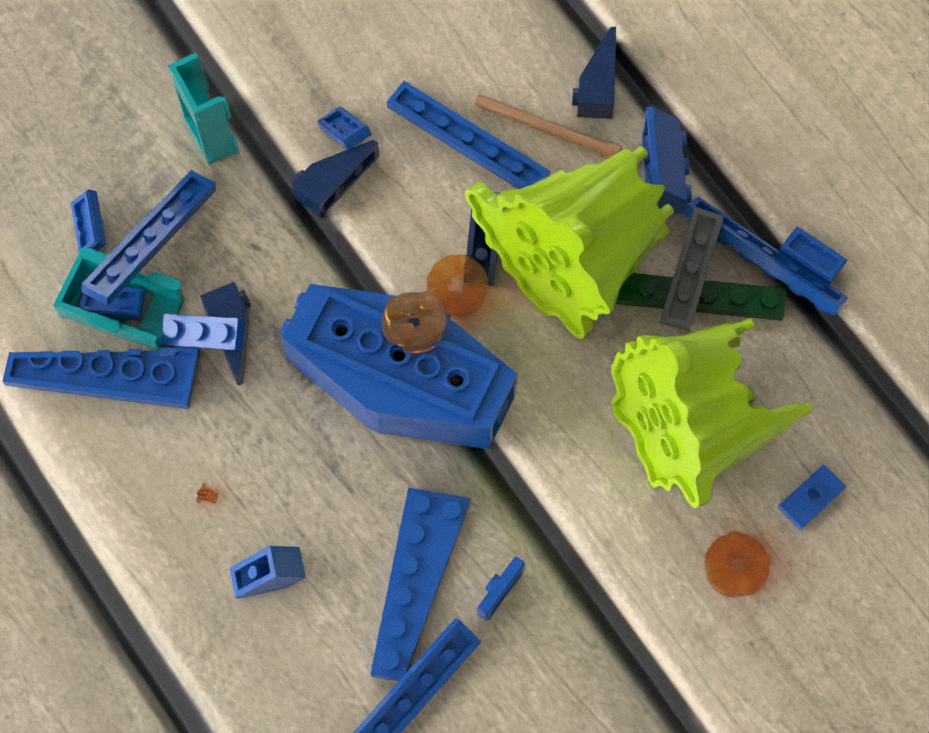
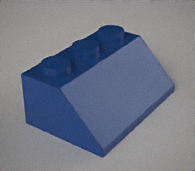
M650 106L646 108L642 130V147L648 153L647 157L644 158L645 182L664 185L665 189L657 202L659 209L669 204L674 210L673 214H682L686 204L692 200L691 185H686L685 176L689 175L688 157L683 158V149H686L687 146L686 131H681L680 119Z

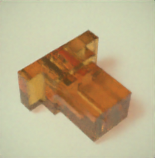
M203 483L201 489L197 492L196 501L201 503L202 500L215 504L219 495L217 492L209 490L206 483Z

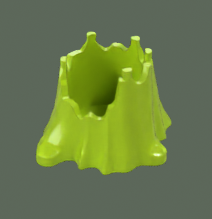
M639 146L633 152L625 148L600 164H586L573 172L566 173L564 170H559L521 189L495 193L486 184L476 182L465 191V198L472 209V217L484 230L486 244L500 255L503 269L514 277L521 292L542 314L559 318L568 331L579 339L584 338L593 330V320L596 321L601 313L608 315L615 310L619 290L623 283L670 232L669 228L664 224L666 219L674 213V210L669 204L664 205L661 209L657 205L665 189L664 185L644 182L637 173L639 163L648 155L646 149L642 146Z
M751 318L736 323H723L683 336L644 334L637 337V341L627 342L625 344V351L617 352L615 360L611 365V374L617 392L611 400L612 411L617 421L632 434L636 444V454L645 467L650 485L653 488L661 486L668 492L678 485L687 502L693 508L701 507L710 502L713 483L718 476L775 438L789 431L788 427L801 417L812 413V407L809 402L801 405L794 403L768 410L763 405L749 406V403L755 401L756 397L752 389H748L746 385L734 379L735 371L741 367V356L737 350L732 348L740 346V335L755 328Z

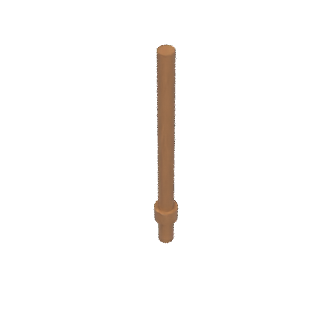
M480 94L475 101V105L604 154L606 159L624 150L620 144L612 141L610 143L603 142Z

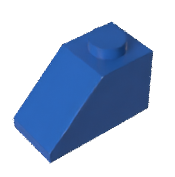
M268 546L230 567L235 598H245L285 589L306 578L300 547Z

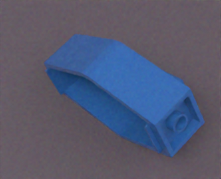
M310 284L305 293L301 292L295 302L294 309L296 311L293 317L285 320L280 331L287 360L368 429L380 434L490 449L516 396L517 373L433 304L422 299ZM345 327L348 332L344 336H339L336 334V329ZM396 352H403L405 358L402 361H396L393 355ZM454 377H460L463 380V384L456 387L451 384V380Z

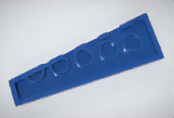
M187 347L159 348V351L128 349L125 352H111L110 350H98V352L80 353L79 351H62L58 353L53 351L9 352L2 382L5 386L189 409L200 351L199 348Z
M408 488L370 674L371 677L399 682L407 673L434 597L439 589L443 573L451 557L455 541L458 538L467 514L470 498Z

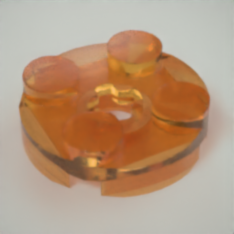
M450 255L442 258L432 267L427 276V293L431 302L441 312L448 315L467 316L481 307L487 295L488 279L484 269L476 260L466 255ZM453 278L466 281V284L463 285L464 292L459 294L456 290L452 292L449 290Z
M407 292L392 297L387 301L383 312L382 330L384 336L392 345L396 343L403 347V351L409 353H421L434 348L438 344V340L445 333L447 317L444 308L436 301L435 295L431 292ZM410 318L421 320L418 327H414L412 323H406V321Z
M732 531L727 535L717 538L709 547L704 562L707 573L706 577L713 589L726 597L750 596L760 590L767 580L771 559L764 546L757 539L738 531ZM732 558L735 560L741 559L743 566L746 568L745 571L739 569L736 572L731 571L732 564L729 560Z

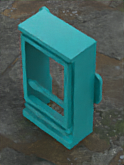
M197 53L169 64L168 67L173 75L172 78L183 118L208 164L235 152L237 155L240 154L238 142L234 134L230 132L227 118H232L229 105L225 97L221 98V96H218L212 100L209 99L207 90L210 88L207 76L203 68H201Z
M88 247L80 248L78 256L53 304L59 317H66L151 348L153 351H159V348H163L164 345H161L164 314L178 315L185 301L180 281L157 272L151 273L149 277L138 273L126 287L144 288L146 294L154 296L139 328L136 329L125 325L126 319H120L118 322L77 307L82 295L81 283L108 257L107 254Z

